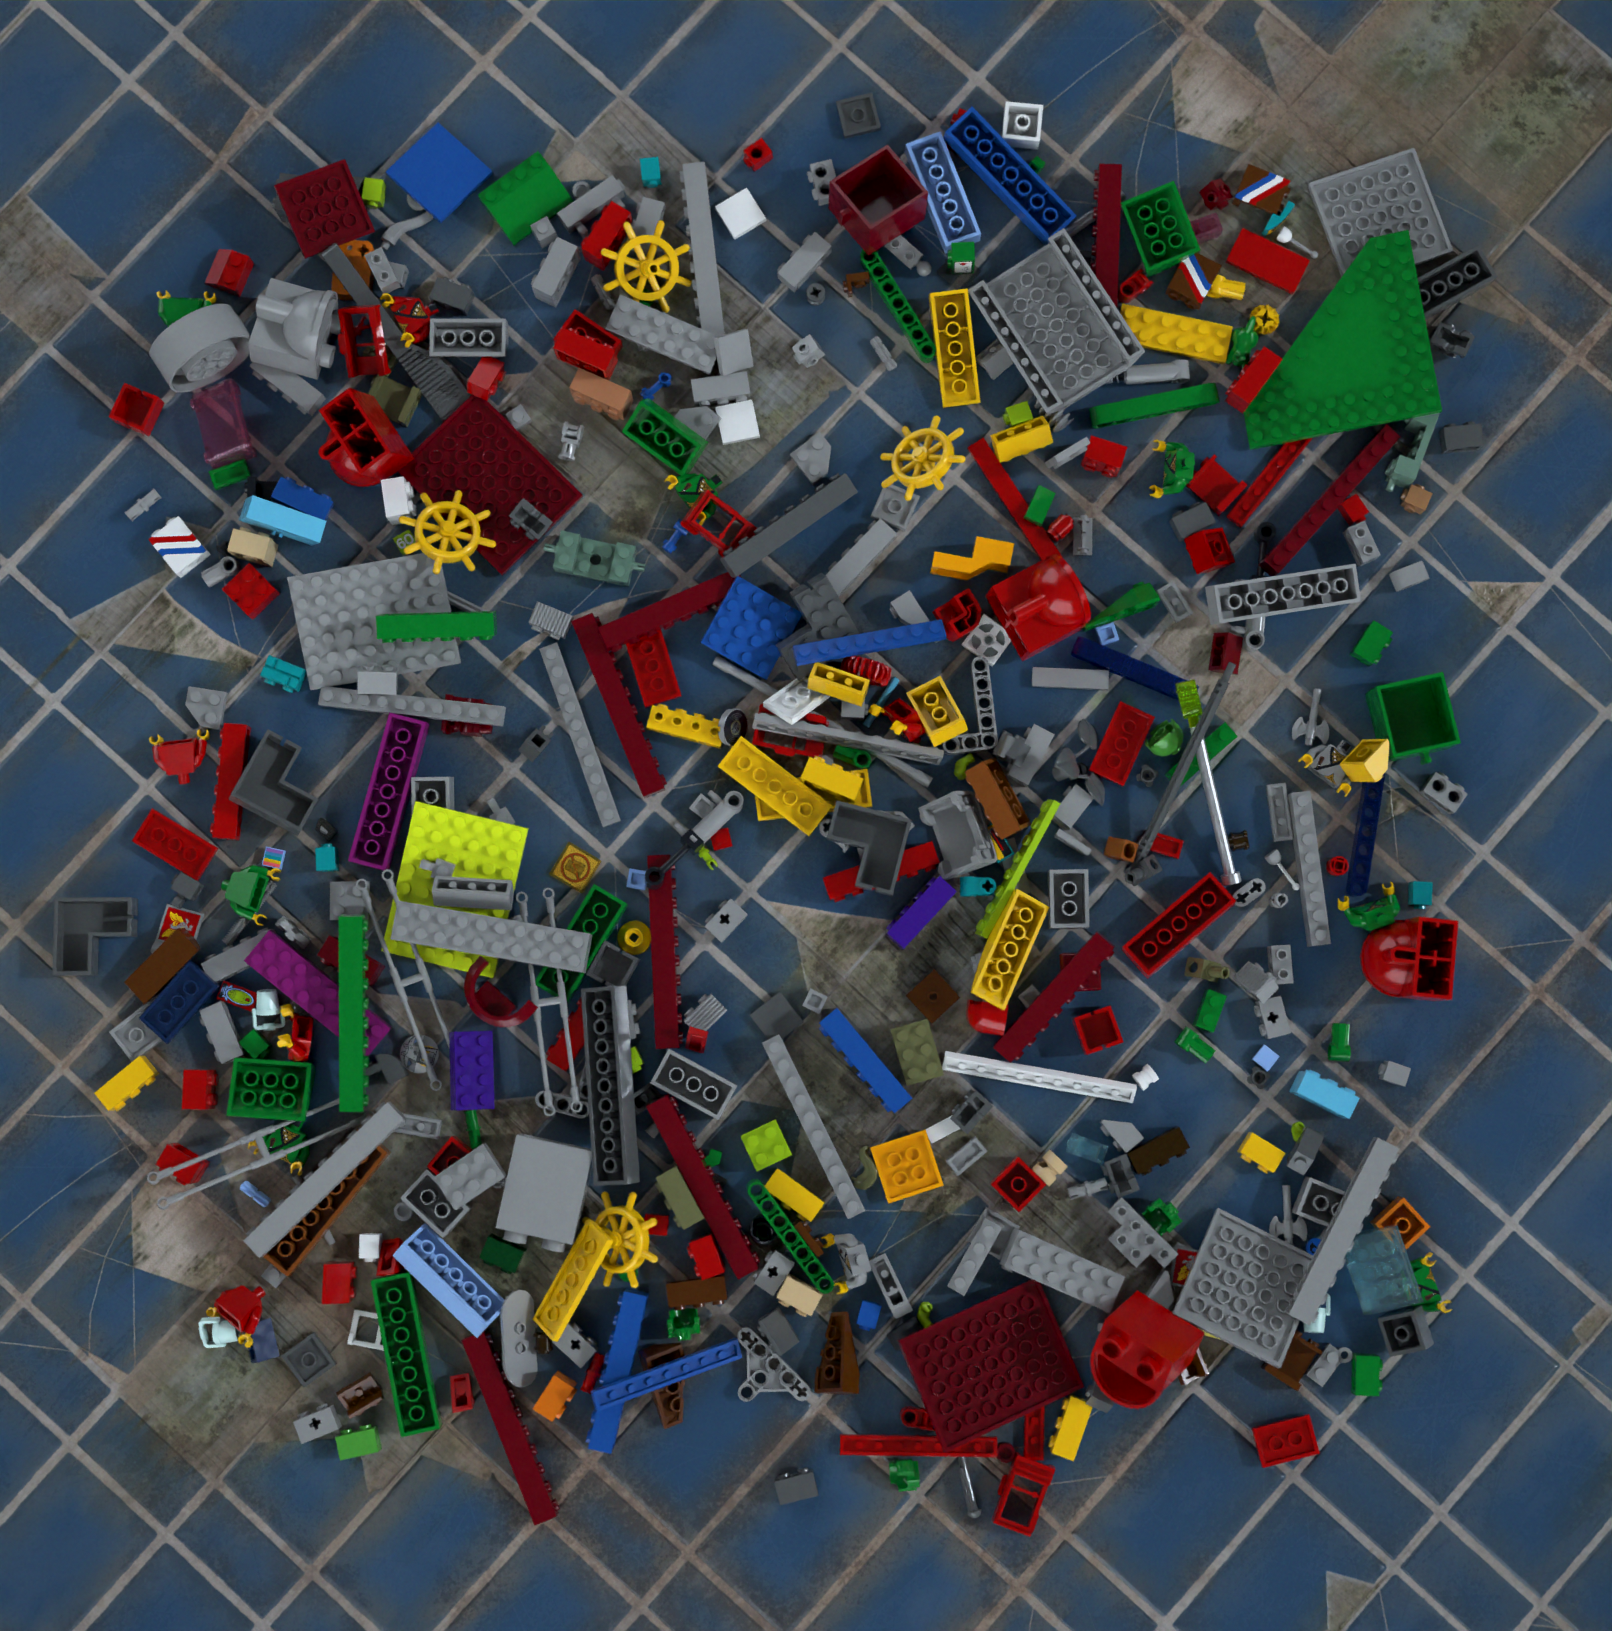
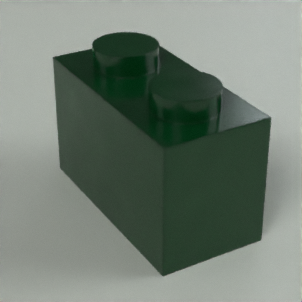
M491 1233L479 1258L483 1259V1263L489 1266L496 1265L501 1267L500 1270L507 1274H515L527 1248Z

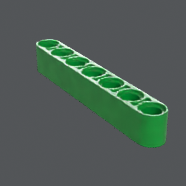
M862 250L860 254L861 266L865 272H869V279L918 358L924 363L933 361L936 353L934 343L877 251L870 254L873 259L867 261L864 259L867 254ZM875 271H881L883 275L877 277L873 273ZM886 286H890L893 290L891 292H885L883 288ZM900 302L903 306L896 308L893 306V303ZM906 317L911 318L913 322L906 324L903 322V319ZM919 333L922 335V338L916 340L912 335ZM929 349L932 351V354L924 355L922 351Z
M1207 383L1094 406L1089 409L1092 427L1097 429L1211 406L1219 403L1220 400L1216 383Z
M759 1179L750 1180L746 1186L750 1198L818 1291L823 1294L831 1292L834 1282L827 1270L765 1185ZM760 1185L761 1190L759 1193L754 1194L751 1192V1187ZM764 1201H771V1208L764 1209L762 1207ZM777 1216L784 1218L780 1225L774 1224V1219ZM788 1232L795 1233V1237L792 1240L785 1239V1235ZM799 1248H806V1253L803 1256L796 1254ZM812 1263L818 1265L815 1271H809L808 1266ZM822 1279L829 1280L827 1286L821 1287L819 1285Z

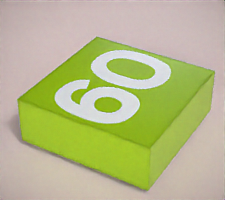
M409 529L393 538L403 556L405 555L404 548L416 543Z

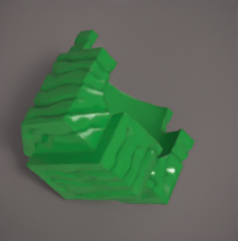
M1160 1198L1152 1202L1145 1212L1142 1213L1148 1223L1161 1236L1165 1232L1170 1233L1182 1222L1177 1215L1179 1211L1169 1201L1164 1203Z
M698 1308L669 1310V1318L667 1319L668 1338L678 1337V1341L691 1340L692 1334L700 1333Z
M912 1458L889 1461L890 1483L897 1484L899 1492L907 1490L916 1491V1487H920L918 1461H912Z

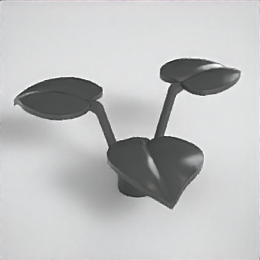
M1082 719L1078 723V734L1082 742L1085 743V747L1075 755L1067 747L1062 749L1056 759L1052 773L1057 781L1066 778L1070 780L1086 779L1085 785L1088 792L1103 806L1105 789L1099 776L1095 773H1091L1089 776L1079 775L1076 758L1089 747L1092 750L1098 747V736L1095 729L1087 720Z

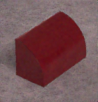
M1229 632L1214 633L1208 670L1223 674L1228 663L1232 662L1236 664L1232 675H1238L1243 637Z

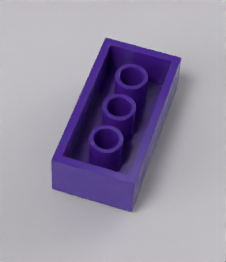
M941 876L937 879L933 877L925 886L927 890L924 893L920 891L913 898L914 904L911 907L907 905L900 912L901 918L898 921L894 919L886 927L888 930L886 935L902 950L957 892Z
M493 1031L449 1032L451 1110L495 1109Z

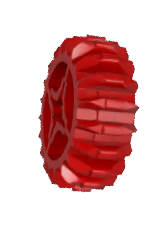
M860 656L845 657L840 666L842 671L869 679V685L887 686L891 678L892 669L888 665Z

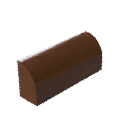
M177 928L124 983L146 1004L200 950L198 942L186 928Z

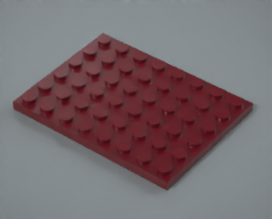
M471 395L412 453L415 458L397 471L407 482H410V485L419 494L426 493L433 503L441 501L452 502L455 492L460 490L462 491L460 504L471 510L474 515L484 510H489L491 515L479 521L480 537L494 540L496 546L490 548L478 544L476 550L502 576L539 541L537 539L534 541L530 540L524 535L526 531L521 527L519 529L515 528L509 522L511 520L509 515L523 498L553 522L543 534L544 536L583 497L488 401ZM440 513L447 520L449 513ZM456 515L454 523L456 524L464 519ZM469 526L460 530L461 532L472 534Z
M1033 1279L897 1340L942 1450L945 1453L1084 1387L1042 1285Z

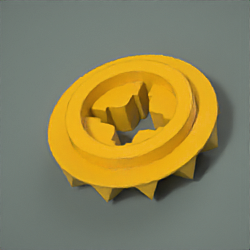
M1259 305L1252 310L1249 319L1255 316L1256 321L1253 330L1262 335L1274 332L1279 325V314L1275 308L1269 305ZM1267 313V319H1270V321H1267L1263 326V320L1259 317H1263Z

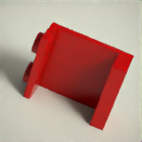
M1214 454L1211 458L1207 456L1201 462L1200 466L1202 468L1198 472L1194 470L1193 479L1186 486L1220 516L1248 485L1243 480L1240 483L1215 461L1217 456Z

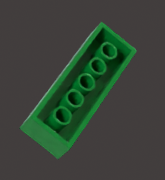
M496 611L379 614L376 616L377 639H382V643H391L396 641V639H402V642H413L416 638H421V642L433 641L435 638H440L441 641H452L454 637H460V641L474 639L473 637H479V640H491L497 634Z
M595 884L591 887L566 929L592 934L586 973L604 941L608 940L628 907L627 903ZM544 966L535 980L536 986L557 997L558 978L556 968ZM561 969L567 1004H569L585 978L586 973Z

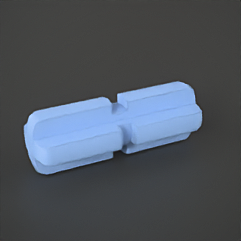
M244 1181L240 1186L241 1191L249 1197H253V1200L265 1208L269 1205L271 1198L263 1192L257 1191L258 1188L250 1182Z

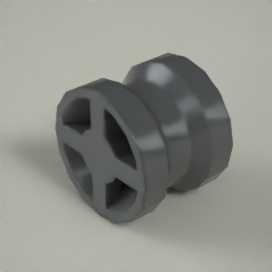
M818 283L809 285L806 291L807 301L814 306L822 304L825 300L824 287Z

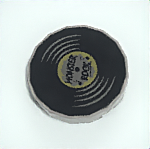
M727 709L722 714L718 725L720 726L718 735L724 745L734 746L741 736L745 738L748 721L741 709Z

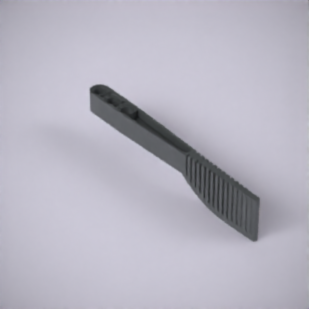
M336 242L320 253L358 306L380 304ZM380 304L381 307L379 309L386 345L444 422L471 395L454 372L441 359L430 357L429 351L411 344L410 347H405L406 340L400 341L403 334ZM365 313L364 315H365V316L367 317V319L369 320V315H368V313Z

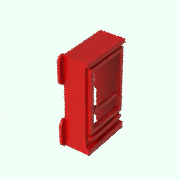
M380 304L337 309L341 334L338 335L340 353L345 355L348 378L372 374L384 376L391 373L388 366L379 309L381 307ZM368 313L374 342L356 344L352 314ZM374 346L376 356L358 357L357 347Z
M708 489L702 491L680 523L691 534L701 535L718 548V554L721 557L724 556L723 552L728 548L732 547L735 549L738 547V542L744 537L748 536V538H751L755 535L753 531L757 529V527ZM709 500L732 517L724 531L719 534V538L695 521ZM734 520H736L743 526L730 545L727 546L721 539L725 537V533Z
M763 703L760 704L758 714L766 713L775 715L768 709L764 708ZM808 713L800 719L814 725L822 724L826 727L829 725L827 718L822 715ZM759 729L754 731L753 745L771 748L776 753L787 756L800 754L822 758L824 742L807 739L805 749L799 750L795 749L797 737L793 738L792 747L790 748L763 742L766 731Z
M1016 1452L1008 1475H1003L997 1491L1000 1497L992 1517L993 1523L1031 1537L1039 1517L1038 1513L1045 1493L1051 1484L1055 1467L1031 1460ZM1015 1475L1042 1484L1039 1494L1012 1485ZM1011 1488L1032 1495L1033 1498L1037 1497L1027 1526L1001 1517Z

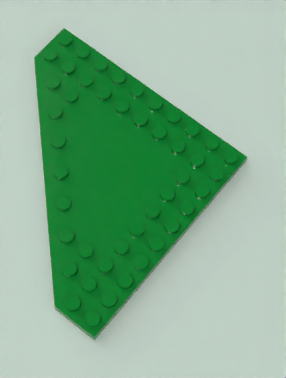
M1409 230L1372 237L1368 240L1282 358L1283 360L1244 412L1250 450L1442 412Z

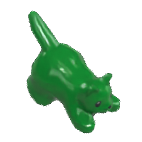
M1255 316L1249 319L1246 327H1238L1233 330L1231 334L1233 346L1227 355L1226 364L1229 365L1233 362L1235 366H1241L1243 369L1249 362L1250 352L1258 344L1259 339L1258 334L1253 330L1256 321Z

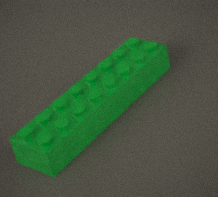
M406 1271L374 1278L370 1281L400 1436L406 1437L440 1429L442 1422L413 1275Z

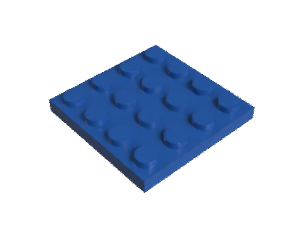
M737 576L700 643L760 678L767 680L781 655L776 644L793 633L802 614Z

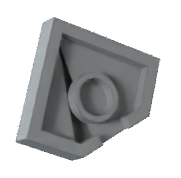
M707 406L680 409L675 415V418L705 440L722 419Z
M819 432L790 454V457L812 485L828 474L831 445Z
M189 686L185 705L201 727L221 730L228 693Z

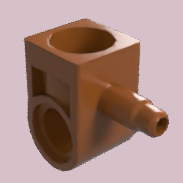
M1108 837L1103 856L1120 861L1134 862L1138 844L1127 839Z

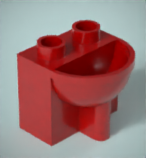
M348 388L319 409V412L331 429L326 443L319 449V456L324 460H328L333 472L342 481L357 487L375 486L380 484L381 480L388 479L415 459L374 396Z
M1052 554L992 586L985 595L1022 662L1081 631L1091 619L1089 601L1081 582L1070 565L1057 554Z
M1415 917L1406 920H1395L1393 924L1372 930L1365 938L1360 952L1361 969L1366 980L1377 991L1391 997L1426 1001L1452 1000L1458 921Z
M1137 1290L1104 1321L1090 1358L1091 1371L1095 1382L1109 1399L1121 1406L1131 1409L1148 1407L1192 1363L1205 1333Z

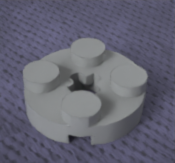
M284 915L275 923L280 930H286L284 935L291 941L296 939V943L303 949L312 940L302 929H299L293 921Z

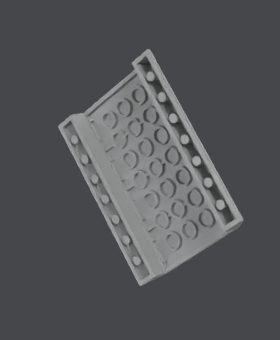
M1065 228L1049 237V244L987 284L982 280L968 289L971 298L1046 414L1069 407L1130 368L1145 353L1142 345Z

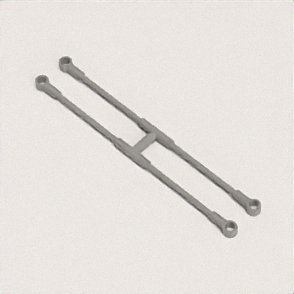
M387 869L382 872L381 877L386 881L390 895L392 894L397 907L399 898L393 880L394 875L391 870ZM385 872H390L391 877L389 879L384 877ZM359 879L355 884L356 888L360 890L364 904L367 905L389 964V971L400 1001L403 1002L430 1079V1088L437 1091L442 1087V1083L438 1080L433 1065L430 1064L404 989L405 986L423 981L449 1047V1033L433 993L434 989L423 959L420 958L416 944L410 943L416 958L415 962L419 973L401 980L371 904L372 900L367 889V881ZM359 881H363L365 883L364 888L358 887ZM434 1081L439 1082L438 1088L432 1087Z
M545 888L543 890V897L546 899L550 925L556 928L553 900L555 892L551 888ZM548 890L552 891L551 897H546ZM518 892L516 900L519 902L520 915L523 922L528 923V895L524 892ZM521 894L525 895L524 901L519 900ZM528 964L531 982V1001L538 1007L533 1015L534 1021H536L545 1089L543 1092L545 1101L543 1112L546 1116H553L556 1113V1108L552 1102L551 1090H549L540 1007L556 1004L560 1005L564 1024L572 1085L570 1088L572 1095L571 1110L573 1112H580L583 1109V1104L580 1102L578 1086H576L568 1025L567 998L561 969L556 968L558 996L539 999L533 964ZM575 1103L580 1104L579 1110L574 1109L573 1106ZM548 1107L553 1108V1112L551 1114H548L546 1111Z
M339 1099L308 1111L306 1117L339 1104ZM366 1111L363 1116L350 1121L348 1124L286 1150L282 1149L269 1154L263 1137L281 1127L296 1122L286 1120L243 1136L233 1143L175 1167H169L159 1172H150L147 1175V1180L150 1184L155 1185L160 1179L174 1174L173 1172L240 1144L244 1145L251 1141H256L262 1158L249 1163L250 1165L183 1193L180 1192L170 1197H160L157 1200V1205L161 1210H166L171 1204L184 1199L188 1195L250 1169L254 1170L285 1157L286 1154L343 1130L357 1127L366 1119V1115L371 1114L374 1116L375 1114L372 1111ZM152 1175L157 1176V1179L155 1181L150 1180V1177ZM166 1200L167 1204L166 1206H160V1202Z

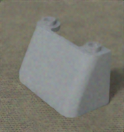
M953 791L918 808L921 821L928 826H933L944 861L939 863L938 872L944 880L980 869L997 861V854L982 810L972 791Z

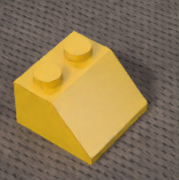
M1362 739L1339 765L1351 782H1377L1383 777V774L1388 770L1389 740Z

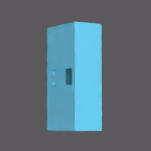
M254 495L245 499L239 518L241 522L271 531L272 535L276 533L281 538L285 536L311 546L320 543L327 522Z

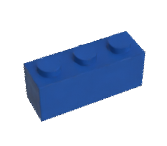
M280 477L271 495V501L325 521L334 506L333 501H331L332 498L323 493L321 495L316 494L311 487L297 485L296 481L290 477Z

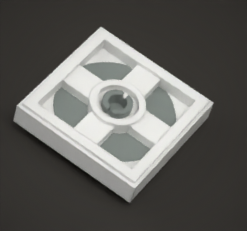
M983 614L979 625L969 633L962 646L977 657L982 656L986 658L989 665L993 667L1011 640L1001 625Z

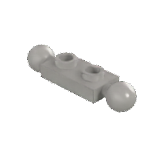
M899 235L884 245L911 270L916 266L919 275L927 276L930 274V263L921 261L920 259L924 255L903 236Z

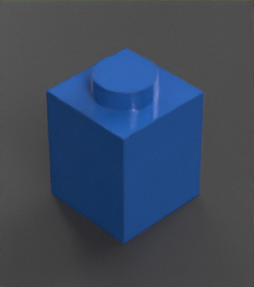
M862 1299L856 1319V1324H859L860 1329L870 1331L871 1328H876L881 1304Z

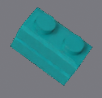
M269 655L260 676L265 679V683L275 686L277 683L282 685V690L293 693V690L300 691L307 672L301 667Z

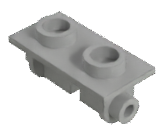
M1081 515L1080 518L1073 517V555H1092V518H1088L1087 515Z

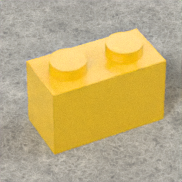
M1248 1132L1237 1151L1242 1154L1240 1156L1241 1159L1248 1163H1251V1161L1258 1164L1257 1169L1266 1174L1268 1171L1274 1173L1286 1154L1253 1132Z

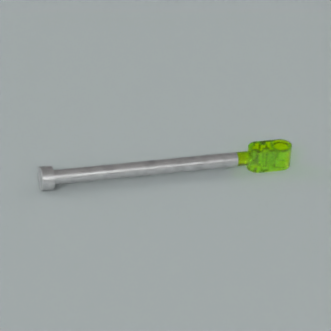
M1195 679L1175 683L1183 719H1188L1191 736L1200 719L1199 715L1203 713ZM1203 738L1196 752V757L1224 874L1221 875L1223 886L1232 885L1242 880L1240 872L1235 871L1208 752Z

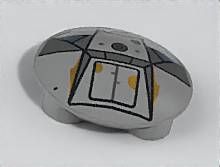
M415 1035L411 1036L403 1043L400 1050L402 1064L413 1073L427 1072L426 1064ZM420 1035L430 1064L434 1067L439 1057L438 1045L430 1037Z

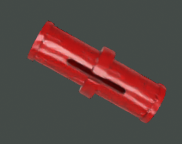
M594 1353L590 1367L586 1369L587 1374L580 1388L581 1391L591 1394L590 1391L594 1389L597 1379L601 1376L600 1371L604 1363V1355Z

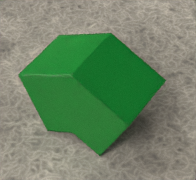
M1036 156L1029 163V166L1039 174L1046 163Z
M710 1149L709 1155L704 1159L706 1165L714 1167L720 1164L723 1151Z

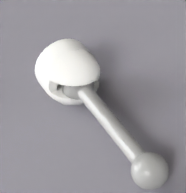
M1284 226L1277 235L1276 240L1279 242L1287 243L1290 241L1309 253L1313 259L1318 257V252L1311 251L1294 240L1292 232Z

